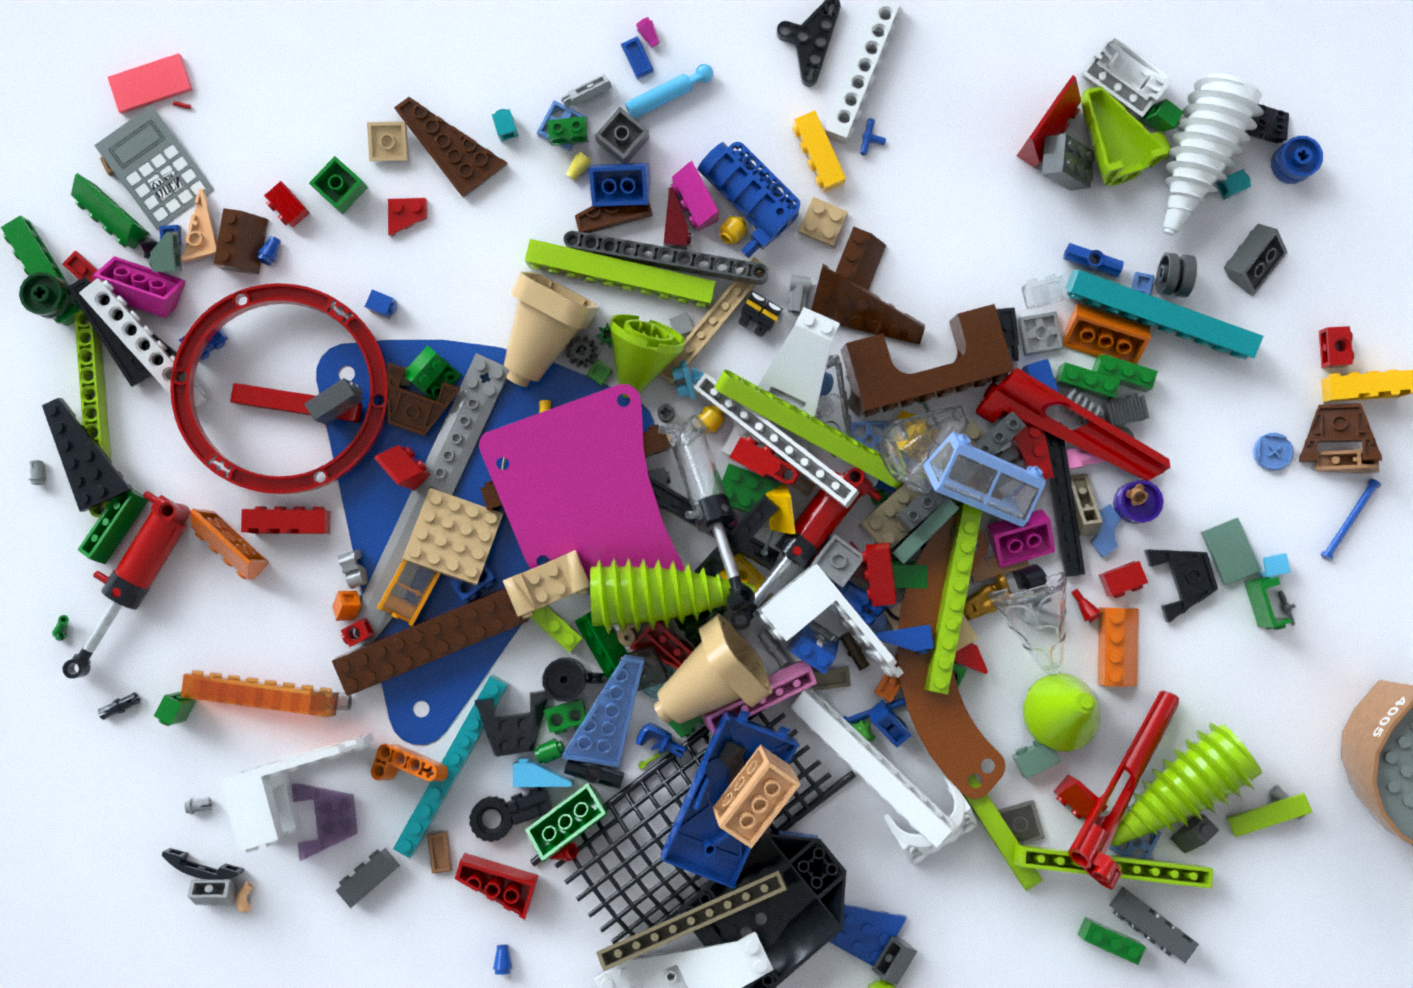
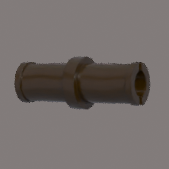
M850 632L844 633L839 637L848 651L847 655L853 659L859 671L870 665L861 652L862 648L856 644Z

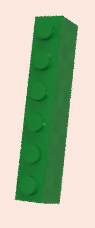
M19 215L1 226L4 232V239L12 245L14 249L12 250L13 254L18 260H21L24 265L22 269L28 276L37 272H43L67 282L30 220ZM75 298L70 312L64 317L54 319L56 323L69 326L75 322L76 313L82 310Z

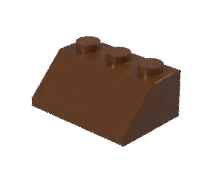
M223 208L214 265L224 270L259 275L261 262L257 260V252L264 245L268 219L240 210Z
M853 226L835 272L842 274L847 280L857 283L869 291L886 244L872 233Z

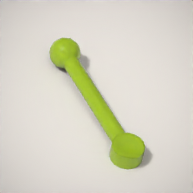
M657 753L646 761H640L638 764L639 768L644 769L648 763L662 755Z

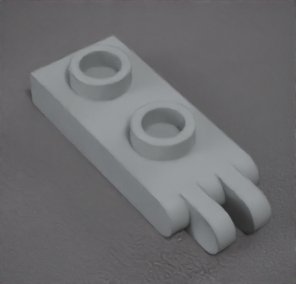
M603 74L569 91L561 98V101L565 107L577 105L581 102L585 103L591 97L607 92L612 85L606 75Z

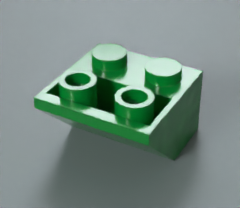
M428 345L404 373V376L428 397L438 400L444 382L453 385L462 375Z

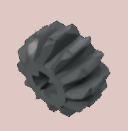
M577 336L578 342L572 339L570 342L573 346H566V349L571 351L566 353V356L572 357L569 362L571 364L576 362L577 368L581 366V363H583L584 368H587L588 361L590 364H594L591 357L598 358V354L594 353L598 350V347L593 346L595 343L593 339L588 342V336H585L583 341L580 336ZM580 348H584V350L587 349V351L584 352L583 356H581L579 353Z

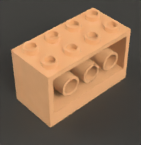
M760 745L712 807L718 826L752 849L801 785L792 766Z

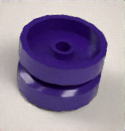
M1144 480L1124 484L1118 488L1113 499L1114 510L1123 521L1132 524L1152 521L1159 516L1164 503L1159 488L1153 483ZM1137 484H1142L1144 491L1149 496L1143 504L1133 506L1130 498L1126 497V492L1135 488Z

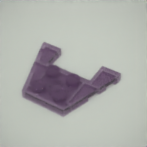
M300 783L291 784L293 802L313 799L318 839L300 841L298 843L300 861L358 833L354 794Z

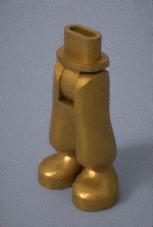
M1002 573L998 574L993 584L984 585L966 598L963 614L967 621L998 611L1002 608L1003 604H1007L1010 607L1018 606V602L1014 594L1009 590V584ZM1004 591L1000 595L995 596L997 592Z

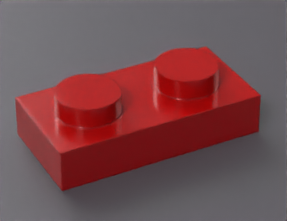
M76 250L62 264L79 280L85 277L93 282V275L98 271L95 266Z

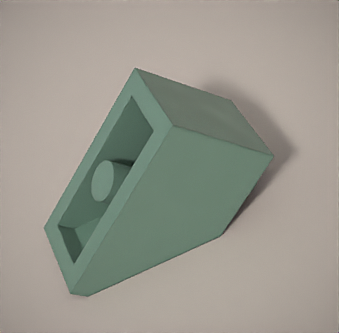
M166 232L150 252L149 265L153 272L182 270L178 232Z

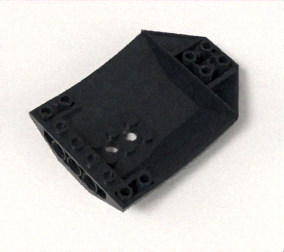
M764 833L750 850L735 884V889L711 881L677 910L679 914H682L781 870L788 890L694 931V934L704 947L742 939L744 937L741 934L743 926H749L752 932H756L773 970L742 988H776L842 931L847 871L821 839ZM758 913L766 915L767 921L765 924L759 925L756 922L755 918Z

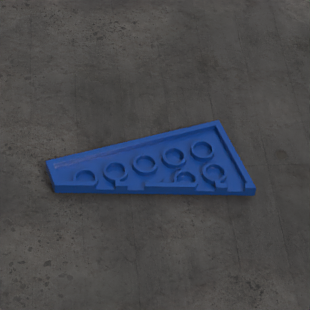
M844 904L843 929L829 942L874 966L892 936L897 937L907 917L905 915H895L889 912H879Z

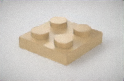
M405 121L367 122L369 161H409L407 123Z
M813 197L798 233L833 247L848 211Z

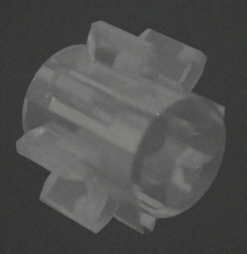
M826 395L819 397L815 415L819 419H822V417L826 419V417H829L834 412L831 408L833 401Z

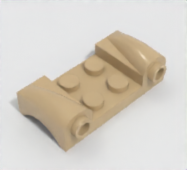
M576 550L503 580L517 617L522 616L523 619L534 615L533 611L577 593L579 596L589 592L588 588L590 587L589 580Z

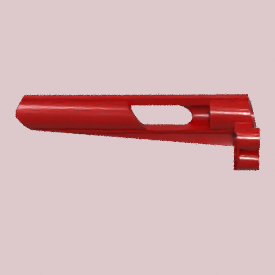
M1018 368L1004 378L999 385L991 383L984 393V399L980 402L975 412L983 419L994 423L1003 411L1008 413L1013 411L1020 419L1145 481H1149L1170 469L1169 458ZM1063 405L1087 419L1090 423L1071 430L1047 416L1045 411L1049 406Z

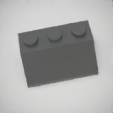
M1258 223L1224 266L1229 279L1252 296L1256 294L1287 254V249L1278 229Z

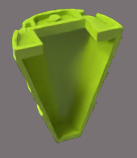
M1101 86L1088 88L1082 93L1081 104L1086 129L1089 130L1092 148H1094L1102 180L1107 186L1119 185L1142 174L1141 171L1146 170L1148 166L1152 168L1169 153L1160 141L1147 131L1138 120L1125 110L1122 104Z

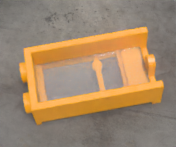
M402 560L378 603L377 610L381 611L382 609L390 613L392 617L400 618L408 622L410 626H413L440 573Z

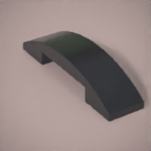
M173 848L162 852V857L174 868L200 879H230L244 871V868L227 863L220 866L219 869L190 862L187 861L188 852Z

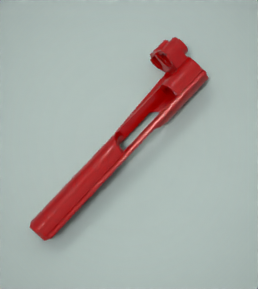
M1165 690L1159 692L1107 789L1093 805L1068 851L1072 861L1083 867L1087 874L1110 890L1114 889L1122 873L1120 871L1121 867L1112 860V857L1105 854L1138 782L1179 705V697ZM1126 770L1130 777L1108 816L1100 817L1099 815L1123 771Z

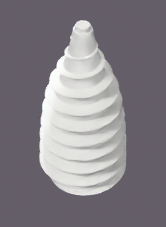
M1210 74L1194 83L1195 91L1188 95L1190 105H1187L1182 110L1184 112V119L1179 121L1178 129L1180 132L1173 136L1176 147L1169 150L1173 161L1166 165V169L1172 176L1165 179V184L1170 188V192L1165 195L1168 205L1165 209L1166 216L1163 224V233L1170 236L1178 233L1189 215L1194 213L1193 210L1199 203H1206L1203 197L1208 192L1218 191L1213 185L1215 181L1227 180V176L1222 172L1223 169L1236 167V164L1230 159L1231 156H1240L1244 153L1238 144L1247 143L1251 140L1249 135L1245 133V130L1256 129L1257 124L1251 118L1260 117L1264 113L1262 108L1258 106L1262 93L1253 84L1225 74Z

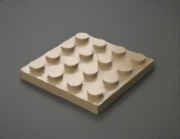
M429 488L402 560L477 586L503 513L492 509L487 510L484 506Z

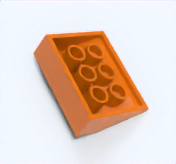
M194 508L190 511L191 528L196 531L195 535L200 540L207 541L210 544L209 548L214 553L221 554L224 557L222 560L228 566L235 567L238 570L236 573L244 580L255 579L270 563L215 511Z

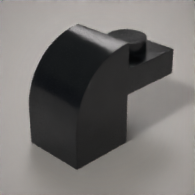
M1032 564L1012 571L1018 589H1026L1032 607L1052 600L1046 584L1049 579L1040 566Z

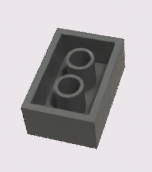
M1066 133L1045 137L1042 175L1070 191L1091 188V181L1093 180L1092 166L1095 160L1094 151Z

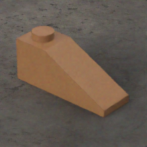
M1362 449L1318 452V462H1315V471L1355 474L1379 473V461H1363Z

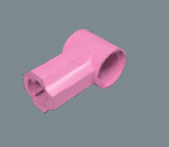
M1080 448L1066 450L1069 469L1105 462V460Z

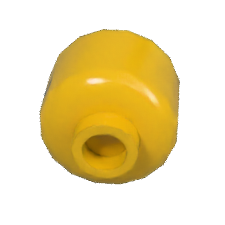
M729 216L719 228L721 240L728 245L738 244L747 234L744 219Z
M714 405L705 406L696 418L699 423L698 428L706 434L708 431L716 433L725 421L724 413Z

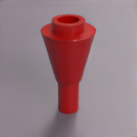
M1078 589L1071 593L1078 602L1084 622L1088 620L1091 623L1100 617L1098 613L1101 611L1085 599Z

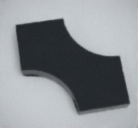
M727 739L718 758L728 767L727 784L730 785L745 765L743 760L745 747Z

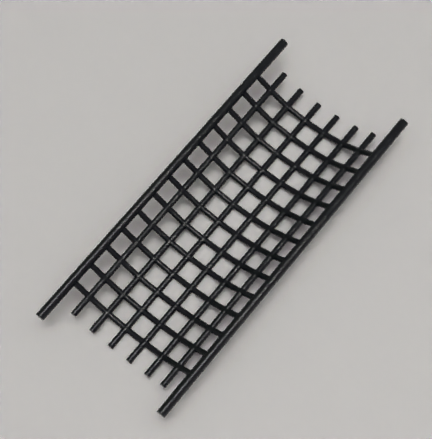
M762 711L749 716L747 719L751 721L758 715L766 725L765 727L775 730L773 726L785 718L786 715L781 713L769 723ZM706 726L681 744L687 747L692 756L689 762L681 767L676 760L678 756L669 753L605 802L607 811L610 809L615 816L612 821L604 827L601 821H598L596 824L600 830L590 838H587L585 832L581 834L584 842L577 847L578 853L585 847H588L594 858L584 866H581L578 859L574 858L573 862L578 870L565 879L564 882L568 885L579 875L583 876L589 888L576 897L577 901H581L593 891L601 904L588 913V916L591 918L605 907L613 918L600 928L601 932L603 933L616 922L624 929V931L611 940L613 944L617 943L627 934L630 936L635 935L632 930L643 922L649 926L647 928L649 929L679 914L677 910L712 881L709 880L699 888L695 882L702 876L696 874L690 878L684 869L674 866L676 870L664 878L656 868L663 863L662 858L660 857L652 863L644 852L655 843L661 850L664 847L660 839L671 831L674 822L670 821L664 810L674 802L681 809L683 803L680 801V798L688 792L692 784L684 771L695 763L700 766V759L704 757L707 750L705 748L696 755L691 746L701 738L704 739L707 745L709 744L707 734L710 731ZM794 729L787 736L793 737L798 731ZM808 744L793 755L789 765L793 762L801 772L797 776L799 781L805 777L811 786L801 794L797 790L793 795L796 798L785 805L773 821L782 814L788 820L777 828L771 823L769 825L772 829L770 834L778 835L779 830L787 831L856 777L854 772L851 770L822 792L819 786L832 776L828 772L818 781L814 782L809 773L822 763L818 759L807 769H804L797 760V758L810 749ZM672 761L677 771L668 778H665L660 770ZM657 773L662 782L650 791L645 781ZM681 775L688 786L675 794L669 783ZM641 785L646 795L634 802L630 793ZM663 787H666L672 798L660 806L653 795ZM815 790L819 796L807 804L803 798ZM626 797L631 806L619 815L614 805ZM650 799L657 810L644 818L638 807ZM800 802L803 808L792 816L788 810ZM634 810L641 822L629 830L622 819ZM660 814L668 827L656 835L648 822ZM616 823H619L625 834L613 843L607 830ZM644 826L652 839L640 847L633 834ZM603 834L610 846L597 854L591 843ZM629 838L637 851L624 859L617 846ZM613 850L621 863L609 871L601 859ZM536 855L530 862L535 867L541 862L539 855ZM641 855L649 867L636 875L629 863ZM560 860L555 864V867L558 869L567 861ZM597 862L605 875L593 884L585 871ZM625 867L633 879L623 887H620L613 875ZM653 871L660 882L648 890L640 879ZM680 873L687 882L677 890H674L668 882ZM609 879L617 891L605 900L597 887ZM637 883L645 894L632 902L625 891ZM662 886H665L671 894L659 902L652 894ZM689 886H692L695 892L686 899H683L679 894ZM621 895L629 906L619 914H616L609 903ZM649 898L656 906L646 914H643L637 906ZM676 898L680 903L668 912L663 906ZM633 910L640 918L628 927L621 918ZM660 910L664 916L655 923H652L648 918Z

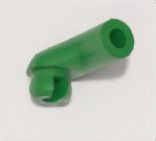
M66 615L59 616L58 622L52 631V636L57 641L66 638L64 631L67 630L69 621Z

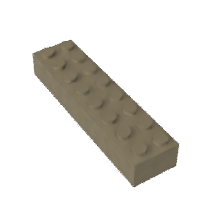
M974 421L967 424L958 433L968 436L972 446L985 435L984 431ZM950 441L931 460L943 471L946 470L954 452ZM958 454L956 460H958L962 455ZM921 466L899 489H896L858 524V527L874 544L890 542V548L892 549L910 532H907L894 517L931 484L924 466Z

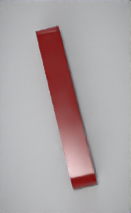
M233 383L230 402L311 415L304 403L314 398L315 395ZM357 404L336 419L360 423L363 404Z

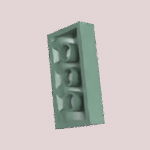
M950 497L946 498L893 554L904 564L959 509V505Z

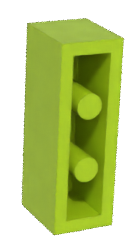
M549 605L533 611L534 615L530 616L569 653L584 638Z

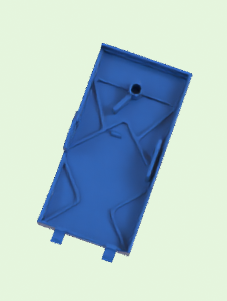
M726 710L723 711L661 851L663 862L733 889L736 888L735 884L751 848L718 826L712 807L729 786L727 784L728 767L718 758V755L728 739L745 747L744 764L747 763L760 745L789 764L797 748L800 746L795 738L787 736L788 732L791 731L790 729L781 726L777 732L750 721L747 718L751 713L741 710L739 715Z

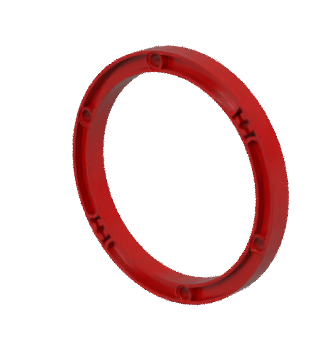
M274 283L257 285L230 294L213 304L188 330L178 348L173 363L170 385L171 404L177 426L186 444L194 455L212 472L228 482L252 491L283 495L298 494L319 489L339 480L353 470L371 451L383 429L388 413L387 364L377 340L366 324L350 308L334 297L319 290L295 284ZM247 297L246 304L239 305L240 298ZM275 304L308 307L336 320L347 329L359 345L364 355L370 378L368 410L364 422L353 441L344 451L327 464L306 473L290 476L257 474L238 466L226 458L205 434L197 416L194 403L196 369L200 357L212 337L235 317L258 307ZM334 306L338 310L343 311L349 318L346 320L342 315H338L334 310ZM183 373H186V380L184 382H180L179 376ZM378 396L384 397L385 401L382 405L375 404V399ZM217 461L219 463H223V466L230 470L229 473L225 470H221V467L219 465L212 462ZM320 472H323L326 476L325 480L319 483L316 477Z

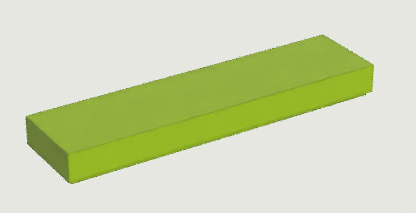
M1303 792L1229 816L1227 819L1234 836L1238 837L1312 813V809Z

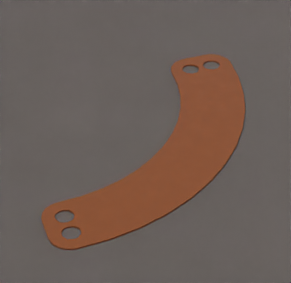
M952 515L931 536L915 565H927V588H906L900 609L898 629L930 625L932 639H934L953 537L950 535V529L956 524L957 515ZM980 529L977 537L978 549L974 553L970 577L989 549L988 539ZM897 647L898 666L903 671V674L900 676V682L906 706L917 734L929 755L944 775L965 796L972 799L986 796L1003 776L1005 761L1002 755L982 735L966 710L958 690L954 669L952 670L948 695L924 690L932 649H929V653L917 654V651ZM984 759H991L994 762L995 768L991 773H984L981 770V762ZM976 773L981 776L982 784L980 787L972 788L969 786L968 778L971 774Z

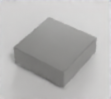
M687 313L669 319L672 329L681 335L690 333L693 330Z

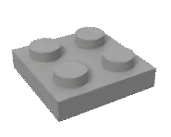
M834 533L811 565L817 564L831 581L843 588L863 562L862 553Z

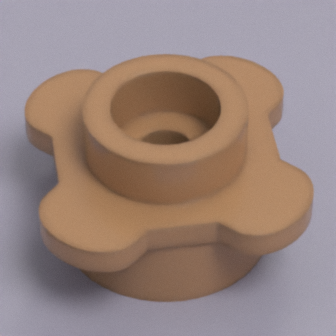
M1137 484L1135 488L1126 492V497L1130 498L1133 506L1143 504L1149 496L1144 491L1142 484Z

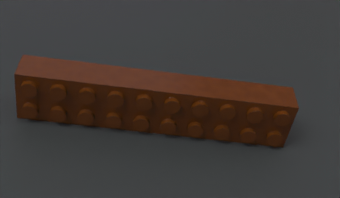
M504 587L337 656L332 660V663L346 695L350 696L526 623L530 617L525 619L522 616L517 617L507 590Z

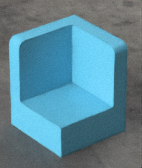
M1287 553L1274 554L1263 558L1265 572L1260 573L1261 577L1291 572Z

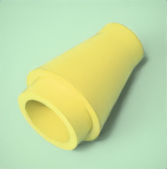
M579 151L577 155L575 154L566 175L576 181L591 166L589 164L592 160Z

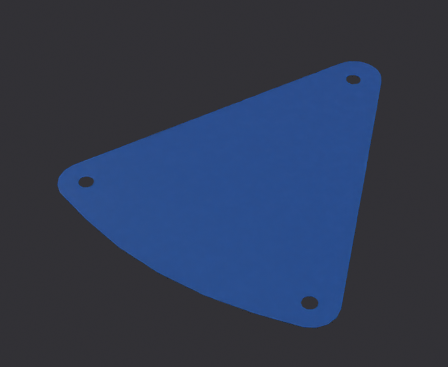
M449 340L377 341L386 364L390 362L402 367H409L428 345L462 374L453 384L457 387L461 386L476 353L504 365L507 349L496 346ZM357 342L339 344L330 348L320 358L316 368L319 394L341 380L339 378V370L344 366H350L354 369L355 376L351 381L359 384L364 392L362 396L365 400L360 402L363 404L360 423L334 419L326 425L333 459L353 441L364 422L368 410L370 378L364 355ZM554 362L538 382L530 380L527 387L519 386L507 379L481 436L486 432L539 414L540 400H550L552 409L608 389L610 386L606 384L601 386L588 376ZM486 373V375L481 376L482 383L490 382L489 374ZM411 382L410 386L401 387L428 397ZM620 394L617 397V403L621 407H626L629 405L630 399ZM378 396L375 399V404L382 405L385 401L384 397ZM455 398L425 436L389 424L387 413L383 429L371 451L353 470L338 480L353 551L361 549L362 555L357 562L367 572V584L360 585L362 595L412 492L411 489L397 485L374 457L388 449L401 445L403 447H410L416 453V459H420L425 463ZM641 403L643 432L648 431V427L654 425V420L650 411ZM478 441L453 496L486 507L480 488L485 487L484 483L492 481L481 455ZM503 457L499 458L496 462L500 470H502ZM508 459L505 460L504 470L509 467ZM504 507L495 509V511L503 513V517L486 563L497 579L494 580L495 584L491 588L480 590L477 598L504 588L503 580L530 570ZM541 555L537 558L538 566L549 562L547 556ZM419 567L410 587L423 593L434 571ZM482 571L479 579L483 582L487 578L485 571ZM440 574L414 624L470 602L469 600L462 601L450 584V581L454 578ZM465 582L462 586L463 591L466 593L470 592L471 584ZM408 590L405 600L416 605L421 596H416L414 592ZM393 618L376 640L410 627V625L400 618ZM521 625L381 682L389 720L394 732L402 740L413 745H427L438 740L450 727ZM418 701H425L429 705V713L424 717H418L413 712V706Z

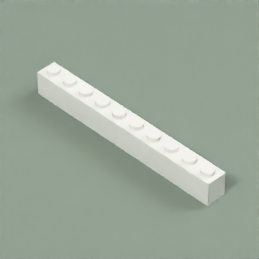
M707 373L701 377L693 387L698 394L716 406L765 446L773 450L779 457L792 465L846 509L859 494L856 488L760 414L718 392L714 388L717 381Z
M812 688L804 690L790 708L794 711V714L799 719H803L808 724L809 729L817 733L826 745L831 746L839 758L848 762L851 765V769L855 773L860 774L870 787L875 788L884 801L889 802L895 807V811L899 815L904 816L910 822L912 828L920 831L929 844L937 848L957 827L943 811Z

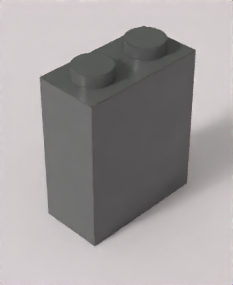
M343 378L304 403L315 421L327 425L364 401L365 399L362 396L364 392L359 384Z

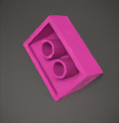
M690 161L672 176L671 187L674 189L675 194H679L681 198L679 202L682 209L688 211L690 215L688 219L693 228L696 227L699 232L718 222L719 211L695 165Z
M1042 509L1033 511L1028 522L1023 527L1004 520L987 525L990 544L1000 568L1055 552L1051 521Z

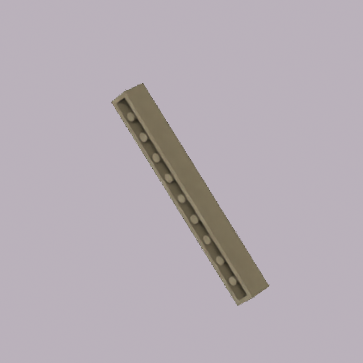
M781 870L597 951L596 953L603 971L788 890Z

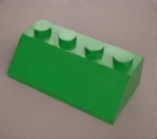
M79 173L75 175L71 196L76 199L74 203L82 210L87 209L90 212L88 216L97 223L100 221L104 225L102 228L107 233L116 235L118 237L116 241L125 248L129 246L135 249L140 244L138 240L144 239L149 232L96 184Z
M587 783L526 828L525 831L541 861L545 862L608 815L606 804L597 789Z

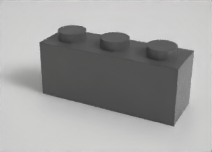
M386 848L381 852L377 849L369 856L370 861L366 865L362 862L354 869L356 873L352 877L347 875L339 882L341 886L336 892L350 909L400 866Z

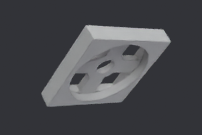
M1057 311L1018 318L1024 356L1063 349ZM1043 318L1049 320L1054 327L1047 328L1044 326ZM1034 319L1036 328L1033 331L1026 332L1025 327L1027 323ZM1038 330L1044 331L1043 337L1038 336ZM1056 335L1055 342L1051 347H1048L1046 339L1048 336ZM1035 338L1038 340L1039 349L1032 348L1028 344L1027 339Z

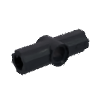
M567 760L564 774L620 789L625 773L599 764ZM596 768L599 771V776L592 777L589 770Z

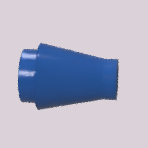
M270 236L268 241L257 252V260L268 266L275 263L281 241L274 236Z
M508 944L497 945L493 965L496 975L511 973L512 963Z

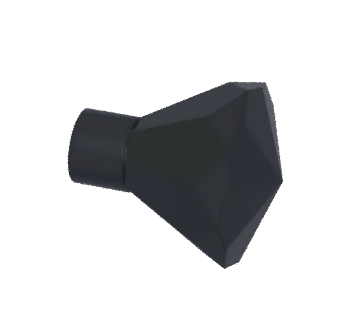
M148 237L138 240L146 259H149L150 252L158 243V241Z

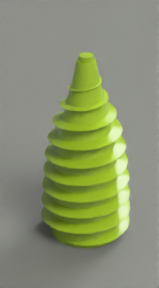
M613 558L610 567L603 566L599 559L596 567H591L590 571L592 626H604L609 634L613 625H619L624 633L627 624H634L637 632H639L641 624L646 622L654 630L656 622L661 620L664 621L667 628L671 619L677 617L682 625L685 617L691 614L698 621L701 612L709 610L712 614L714 608L726 607L728 605L727 596L730 594L729 589L731 586L729 580L720 578L718 574L715 577L706 575L704 568H702L699 574L692 572L689 563L684 571L677 570L674 561L670 568L666 569L662 568L659 559L654 568L648 567L644 558L640 567L633 566L629 558L625 566H618L615 558ZM742 582V584H746V586L750 587V588L753 590L754 595H755V587H754V585H750V583Z
M1209 723L1211 732L1206 735L1198 730L1197 736L1199 741L1196 744L1187 739L1185 740L1186 752L1183 753L1174 749L1176 760L1173 763L1163 758L1165 770L1162 773L1152 769L1155 778L1152 783L1142 780L1145 790L1141 795L1133 793L1135 802L1131 807L1127 806V811L1123 815L1110 845L1112 847L1115 845L1119 846L1138 837L1142 839L1143 835L1152 832L1158 836L1157 830L1162 828H1168L1173 832L1172 824L1178 822L1188 827L1187 818L1194 815L1202 820L1200 811L1204 809H1209L1216 814L1215 803L1221 801L1229 806L1227 796L1232 793L1242 798L1239 788L1244 785L1254 790L1252 780L1262 774L1260 766L1243 743L1224 724L1217 726Z

